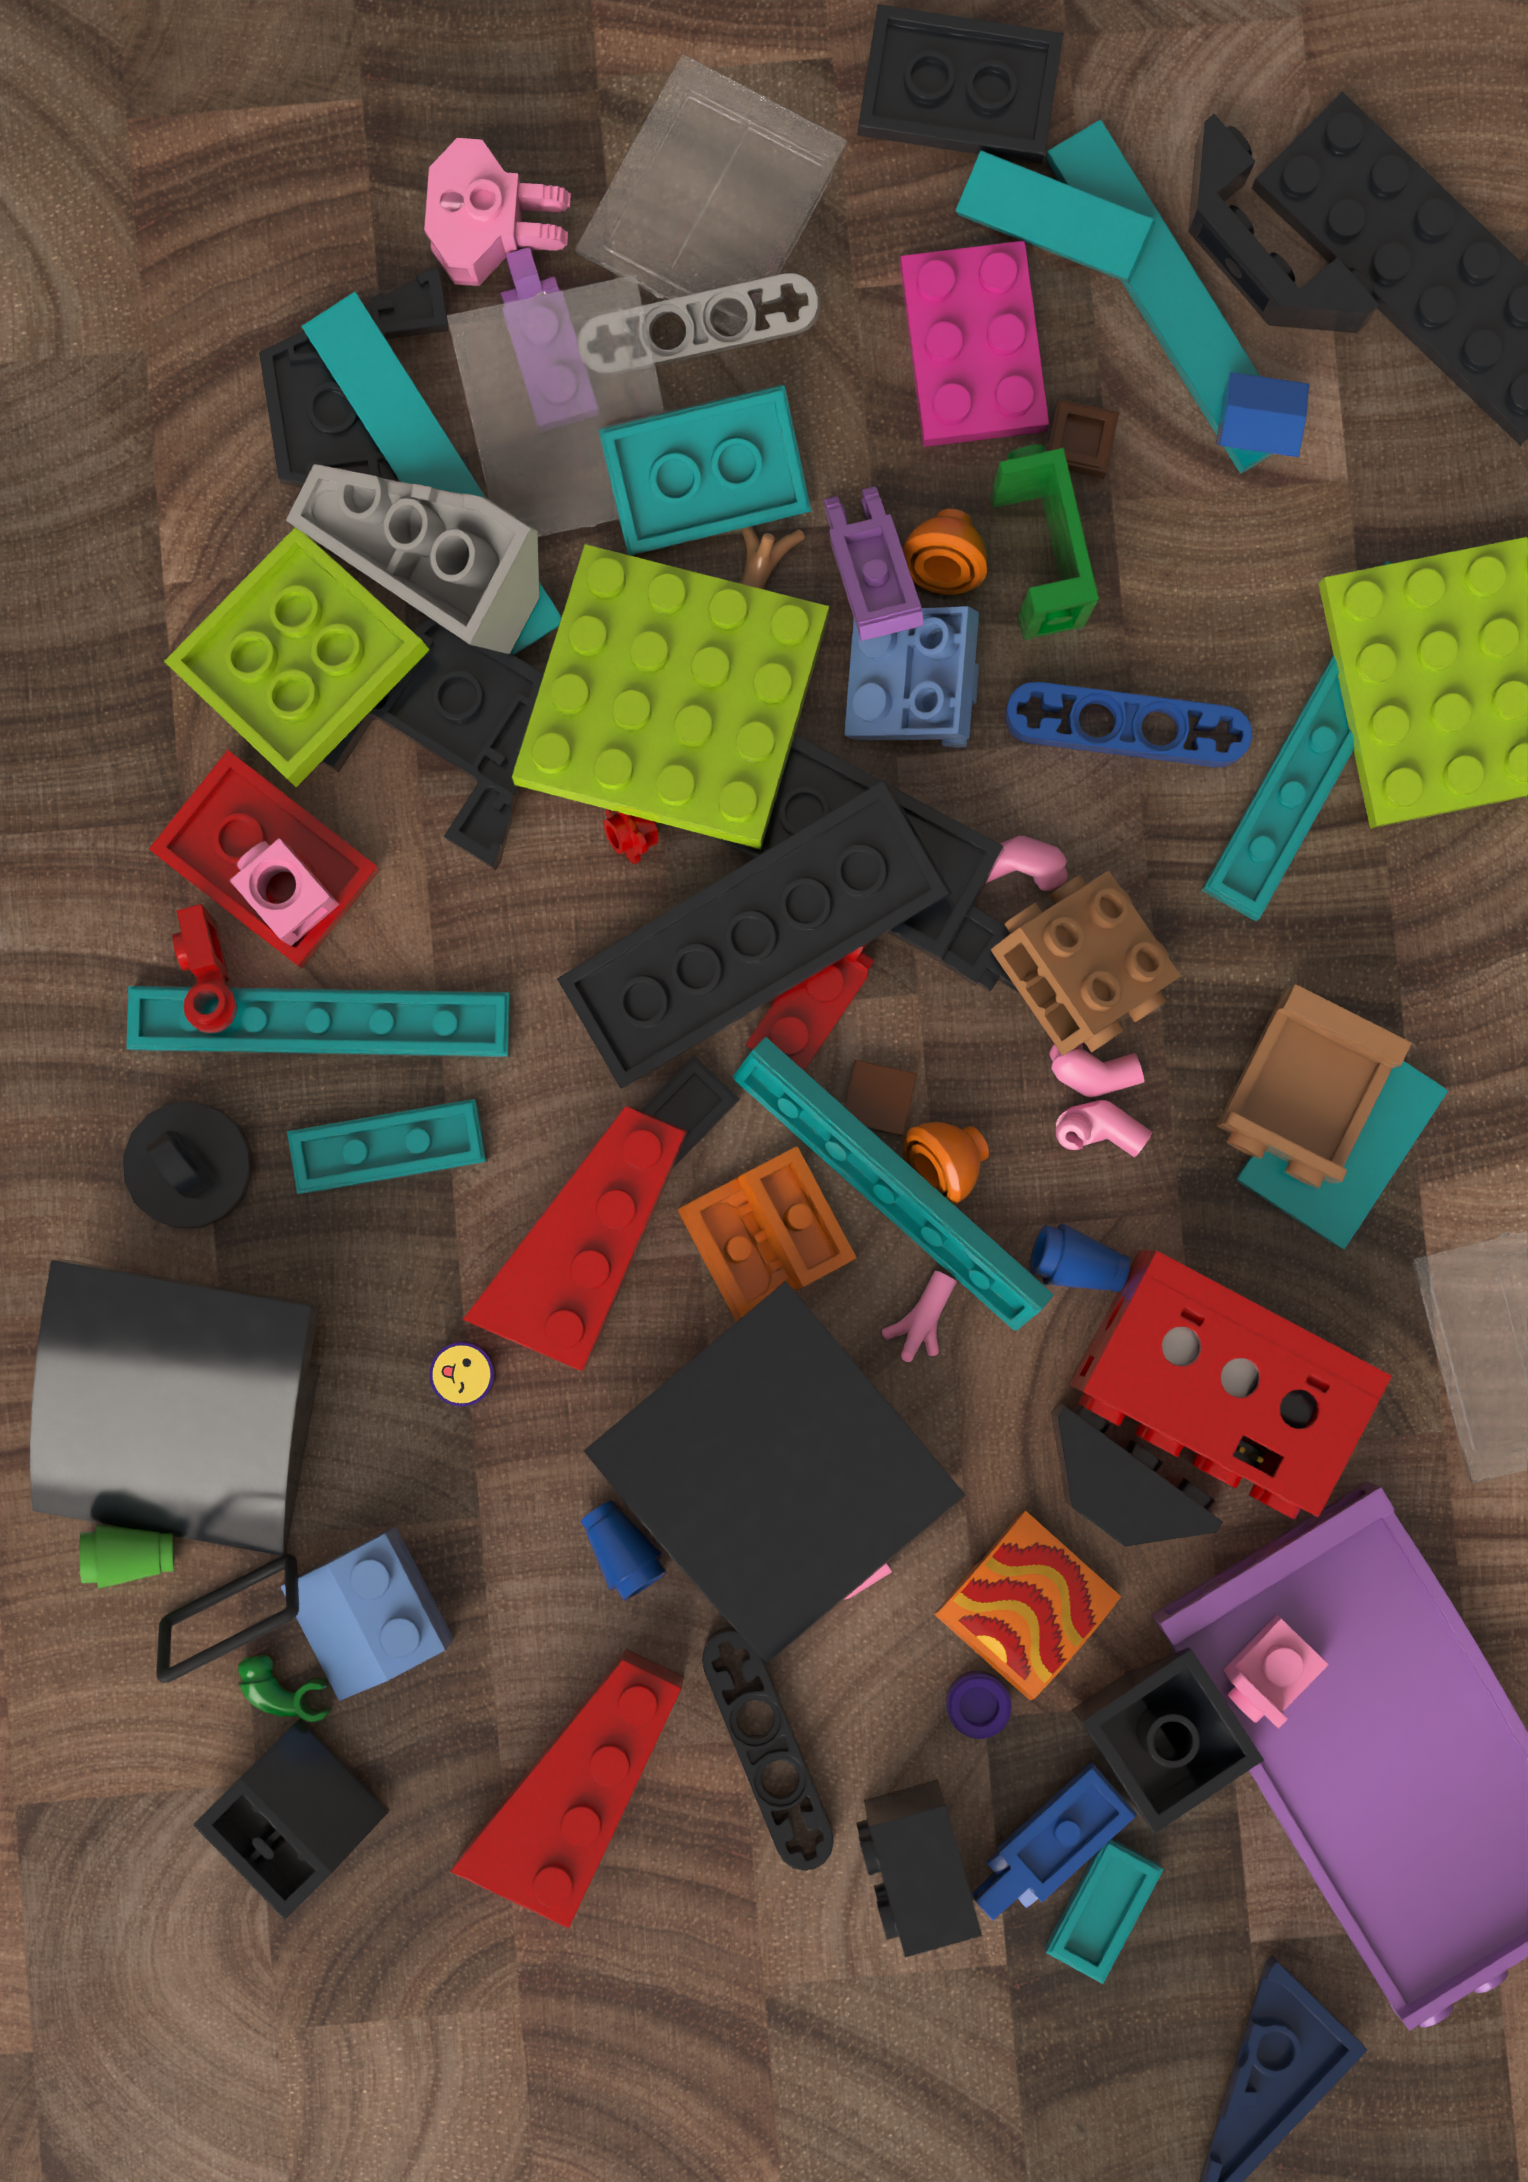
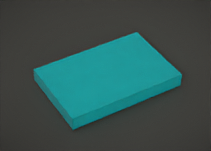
M783 384L597 428L628 555L812 512L785 385Z
M1403 1061L1401 1066L1392 1068L1343 1167L1348 1171L1341 1183L1330 1184L1323 1181L1320 1189L1309 1186L1286 1174L1284 1171L1288 1162L1268 1152H1265L1262 1159L1249 1155L1234 1180L1340 1250H1345L1449 1090Z

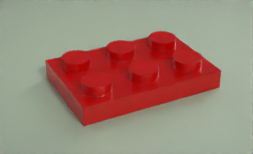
M229 750L225 752L149 848L156 856L300 968L305 966L380 871L374 863ZM280 838L340 904L292 946L279 939L229 881L241 871L237 867L238 861L250 849L263 841H267L269 845H272ZM281 872L270 879L266 888L267 898L270 903L281 904L293 896L296 889V880L293 873Z

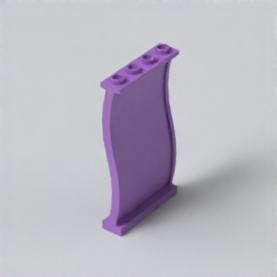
M1367 1481L1323 1508L1319 1518L1314 1515L1310 1516L1151 1616L1175 1653L1188 1647L1192 1649L1264 1759V1761L1249 1770L1250 1775L1333 1913L1386 1996L1394 2013L1410 2031L1418 2025L1420 2027H1430L1441 2022L1453 2011L1452 2004L1472 1991L1483 1993L1497 1987L1507 1978L1509 1974L1507 1970L1528 1957V1732L1451 1600L1393 1512L1395 1509L1383 1489ZM1277 1614L1329 1664L1283 1711L1288 1720L1280 1728H1277L1265 1715L1257 1723L1252 1721L1227 1695L1235 1686L1223 1671Z

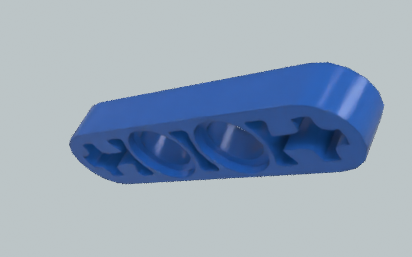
M1028 682L1018 687L1010 696L1004 712L1005 724L1010 733L1018 740L1029 744L1209 767H1227L1237 762L1249 749L1253 738L1252 726L1248 718L1238 709L1229 706L1045 682ZM1030 697H1036L1041 699L1040 706L1042 710L1060 713L1063 708L1062 700L1073 701V706L1067 718L1068 734L1057 732L1062 719L1043 718L1038 728L1027 727V717L1017 714V708L1026 707ZM1090 704L1105 706L1110 710L1114 718L1113 730L1110 734L1099 738L1087 735L1079 724L1080 711ZM1153 712H1162L1170 716L1176 725V736L1173 742L1157 746L1146 740L1142 733V722L1145 716ZM1188 716L1198 718L1193 729L1197 731H1213L1219 721L1227 723L1228 733L1236 735L1238 742L1231 743L1224 753L1216 751L1215 740L1196 737L1192 741L1193 750L1184 749L1183 745L1190 730Z

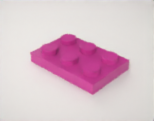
M1025 241L900 256L899 266L923 447L1047 432L1049 419Z

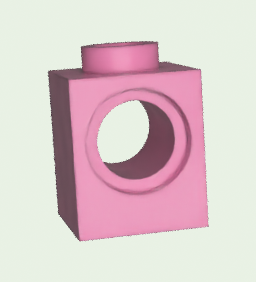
M280 838L272 845H269L267 841H263L250 849L237 863V867L241 871L229 880L279 939L290 946L340 905L291 847ZM281 872L293 873L296 880V889L293 896L281 904L270 903L266 894L267 884L270 879Z

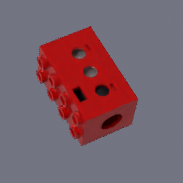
M1139 1250L1129 1269L1124 1287L1115 1295L1069 1385L1083 1392L1077 1404L1118 1426L1121 1425L1125 1415L1138 1421L1140 1424L1134 1433L1135 1435L1176 1457H1179L1183 1447L1196 1452L1197 1454L1191 1465L1234 1488H1237L1242 1478L1254 1483L1248 1494L1249 1496L1295 1520L1300 1509L1319 1518L1392 1376L1159 1251Z

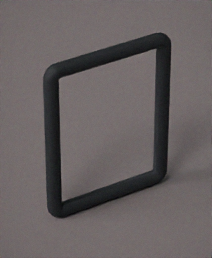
M291 1554L281 1556L165 1615L159 1622L157 1679L162 1683L171 1682L293 1620L299 1613L296 1557ZM285 1569L286 1609L170 1667L171 1629L173 1625Z

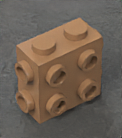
M1109 870L1088 884L1081 875L1074 877L1049 895L1054 905L1042 912L1037 903L1030 905L1004 924L1010 935L990 949L1062 1056L1083 1042L1093 1052L1124 1031L1117 1022V1019L1128 1013L1133 1021L1137 1022L1166 1002L1160 990L1181 977L1171 962L1165 947L1153 936L1134 908L1130 896L1119 886Z

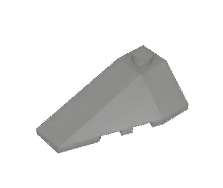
M314 464L286 519L287 522L470 645L510 654L539 600L537 530L496 503L483 497L459 494L428 486L408 484L373 475Z

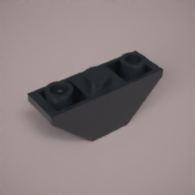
M1058 1402L1051 1415L1065 1502L1125 1547L1217 1532L1223 1521L1209 1512V1509L1215 1502L1213 1498L1185 1478L1182 1479L1176 1488L1156 1473L1163 1462L1133 1440L1123 1449L1104 1434L1111 1424L1104 1418L1079 1404L1071 1411Z

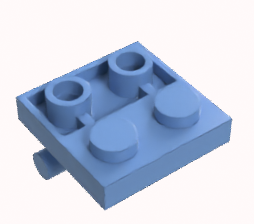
M969 606L921 608L924 626L861 641L855 620H853L844 736L855 741L942 739V745L946 747H967V739L970 737L972 705L977 703L979 664L975 663L979 612Z

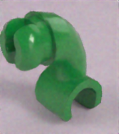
M269 1656L247 1657L239 1663L238 1672L241 1677V1682L238 1683L244 1697L261 1711L279 1717L299 1716L305 1721L316 1722L322 1720L332 1710L331 1707L319 1710L312 1709L305 1701L306 1691L320 1690L329 1685L325 1679L313 1678L307 1680L297 1692L293 1693L284 1690L278 1683L276 1676H273V1662Z

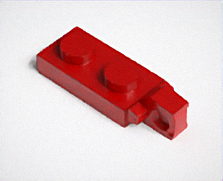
M867 944L777 997L745 1046L753 1050L767 1037L805 1071L869 976L867 972L875 960L863 953Z

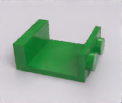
M1041 444L1018 448L1007 455L1008 460L999 463L990 493L992 508L1036 498L1042 499L1060 577L1058 582L1028 589L1018 614L1022 639L1025 641L1084 628L1099 598L1064 448L1046 451L1045 446Z

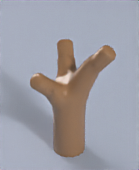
M753 526L742 528V534L747 547V560L740 584L764 590L770 574L778 562L792 547L805 540L803 531L798 529L775 543V537L772 534L766 533L763 535L760 543Z

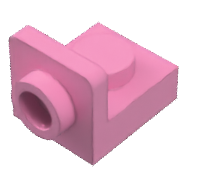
M1277 1614L1223 1669L1231 1683L1235 1686L1227 1695L1255 1723L1265 1715L1277 1728H1280L1288 1720L1283 1711L1329 1664Z

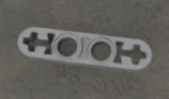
M784 273L599 315L590 319L582 327L578 337V351L582 360L591 369L606 375L622 374L803 333L817 322L821 312V298L817 288L807 278L796 273ZM789 286H793L799 296H808V305L799 309V320L790 322L789 317L784 312L766 314L765 318L770 327L759 331L760 313L752 298L753 293L763 291L762 303L765 305L784 300V289ZM728 299L740 301L747 311L745 328L734 336L721 335L713 324V314L716 307ZM666 313L679 315L686 326V335L683 342L672 350L659 348L652 337V328L655 321ZM640 319L639 338L647 352L646 356L637 358L638 346L633 344L617 348L614 352L615 361L608 363L606 356L594 353L593 344L602 340V329L609 327L611 334L617 337L634 335L635 331L630 322Z

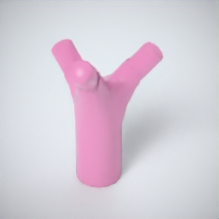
M935 1270L919 1302L912 1311L898 1323L882 1329V1336L885 1340L908 1333L904 1349L901 1353V1358L905 1362L913 1360L923 1340L927 1355L936 1356L939 1354L937 1342L938 1320L957 1283L956 1280L944 1273Z

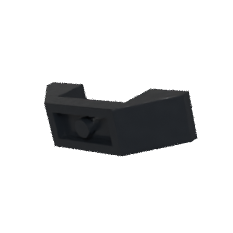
M1213 114L1204 122L1195 145L1188 226L1189 234L1269 326L1348 333L1360 331L1366 326L1379 304L1374 299L1375 294L1372 285L1359 270L1355 268L1348 269L1340 258L1337 257L1299 289L1294 283L1295 275L1289 264L1279 254L1275 252L1269 254L1253 236L1254 228L1247 215L1235 205L1228 207L1225 203L1229 197L1245 185L1255 160L1252 158L1251 147L1244 135L1233 126L1226 127Z

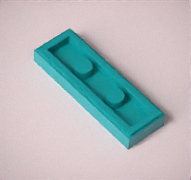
M980 151L955 210L963 218L1025 241L1028 244L1130 284L1155 226L1153 218L983 151Z
M477 1099L287 1131L297 1194L324 1191L488 1162Z

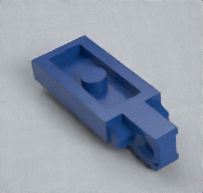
M1090 1762L996 1848L997 1852L987 1860V1864L994 1872L972 1892L974 1901L992 1921L1017 1898L1026 1908L1038 1899L1043 1902L1131 1822L1137 1813L1097 1767Z

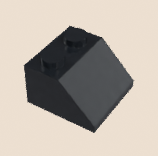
M1190 1647L1122 1675L1072 1709L1137 1811L1154 1833H1157L1264 1761Z

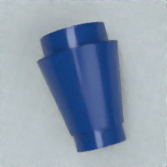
M1064 1223L1060 1224L1057 1228L1048 1225L1042 1227L1034 1243L1030 1260L1031 1274L1042 1277L1045 1285L1111 1290L1114 1292L1122 1290L1130 1269L1129 1256L1118 1253V1251Z
M613 1500L600 1505L581 1519L580 1522L587 1531L586 1535L609 1591L616 1589L623 1601L642 1592L667 1573L659 1561L663 1554L617 1508Z

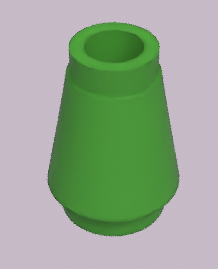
M98 1524L96 1525V1531L80 1532L79 1560L81 1583H97L98 1589L158 1575L161 1572H174L173 1533H160Z

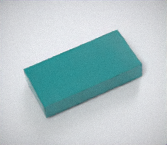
M1112 1838L1091 1857L1044 1946L1045 1952L1104 1984L1164 1870L1162 1865Z

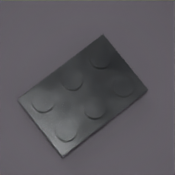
M878 4L858 124V136L979 154L980 151L1000 158L1042 164L1064 33Z

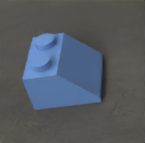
M396 1526L298 1577L299 1613L296 1618L339 1701L384 1683L445 1651L454 1640ZM284 1584L281 1586V1589L286 1597Z

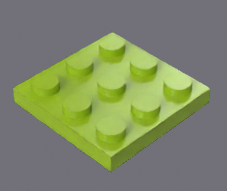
M295 527L164 662L283 776L297 787L429 651V648L413 631L313 540Z

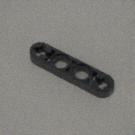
M734 1627L719 1629L705 1643L702 1656L704 1673L778 1854L784 1863L793 1869L802 1871L816 1869L826 1862L832 1853L834 1843L831 1823L765 1661ZM727 1641L731 1642L735 1650L746 1648L749 1652V1655L744 1657L741 1663L742 1672L747 1684L756 1676H759L763 1683V1686L744 1688L730 1700L726 1698L724 1690L736 1688L731 1670L727 1666L717 1668L713 1660H716L721 1655L720 1644ZM753 1700L765 1702L774 1713V1722L771 1728L764 1734L756 1736L744 1732L737 1722V1713L741 1706ZM773 1761H787L798 1772V1784L788 1794H772L762 1784V1772ZM805 1797H809L812 1805L800 1806V1814L804 1824L809 1831L820 1829L822 1832L821 1835L815 1838V1851L805 1854L800 1845L789 1847L787 1843L794 1838V1825L789 1813L786 1812L779 1819H776L773 1810L792 1808Z

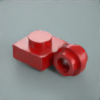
M198 904L176 910L181 932L174 933L172 941L181 969L183 971L190 969L197 979V984L189 990L184 1000L185 1016L199 1031L216 1033L226 1029L233 1022L237 1013V1001L234 994L226 986V981L230 979L217 923L203 905ZM213 999L219 1000L215 1011L210 1014H202L203 1007L208 1001Z

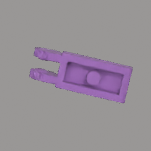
M876 486L862 490L861 506L864 517L867 519L865 521L847 525L843 504L840 503L839 497L835 496L824 499L826 518L830 528L831 547L861 641L924 626L921 604L891 514H885Z

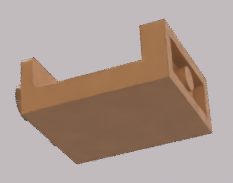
M1295 984L1283 991L1216 1126L1231 1133L1227 1140L1230 1146L1257 1159H1262L1265 1152H1268L1288 1162L1284 1172L1309 1186L1320 1189L1323 1181L1330 1184L1341 1183L1348 1171L1343 1167L1392 1068L1402 1065L1412 1042Z

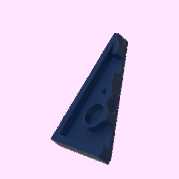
M1273 1955L1265 1962L1199 2182H1243L1367 2051L1364 2044Z

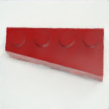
M625 1106L463 1320L583 1371L591 1360L689 1131L633 1106Z
M626 1649L557 1736L547 1745L518 1784L495 1809L483 1827L460 1852L450 1872L569 1929L678 1698L684 1676Z

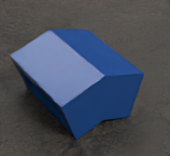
M1230 372L1222 396L1216 444L1225 447L1299 457L1307 416L1309 384Z

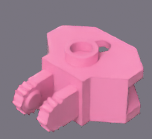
M456 138L429 167L424 230L431 241L432 253L455 285L480 286L506 258L505 254L527 247H530V250L557 251L563 250L567 246L568 231H565L561 226L558 227L552 224L522 222L523 211L565 212L570 207L571 193L565 190V188L558 186L520 183L518 173L505 172L482 139Z

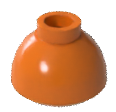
M945 509L940 511L936 517H932L919 524L907 537L902 547L913 582L928 591L943 595L962 594L974 590L986 578L988 568L986 545L977 529L973 526L971 518L961 510Z
M929 1122L912 1127L907 1131L904 1139L903 1154L906 1163L956 1206L973 1190L980 1175V1163L988 1159L989 1149L983 1135L973 1126L960 1129L950 1123Z

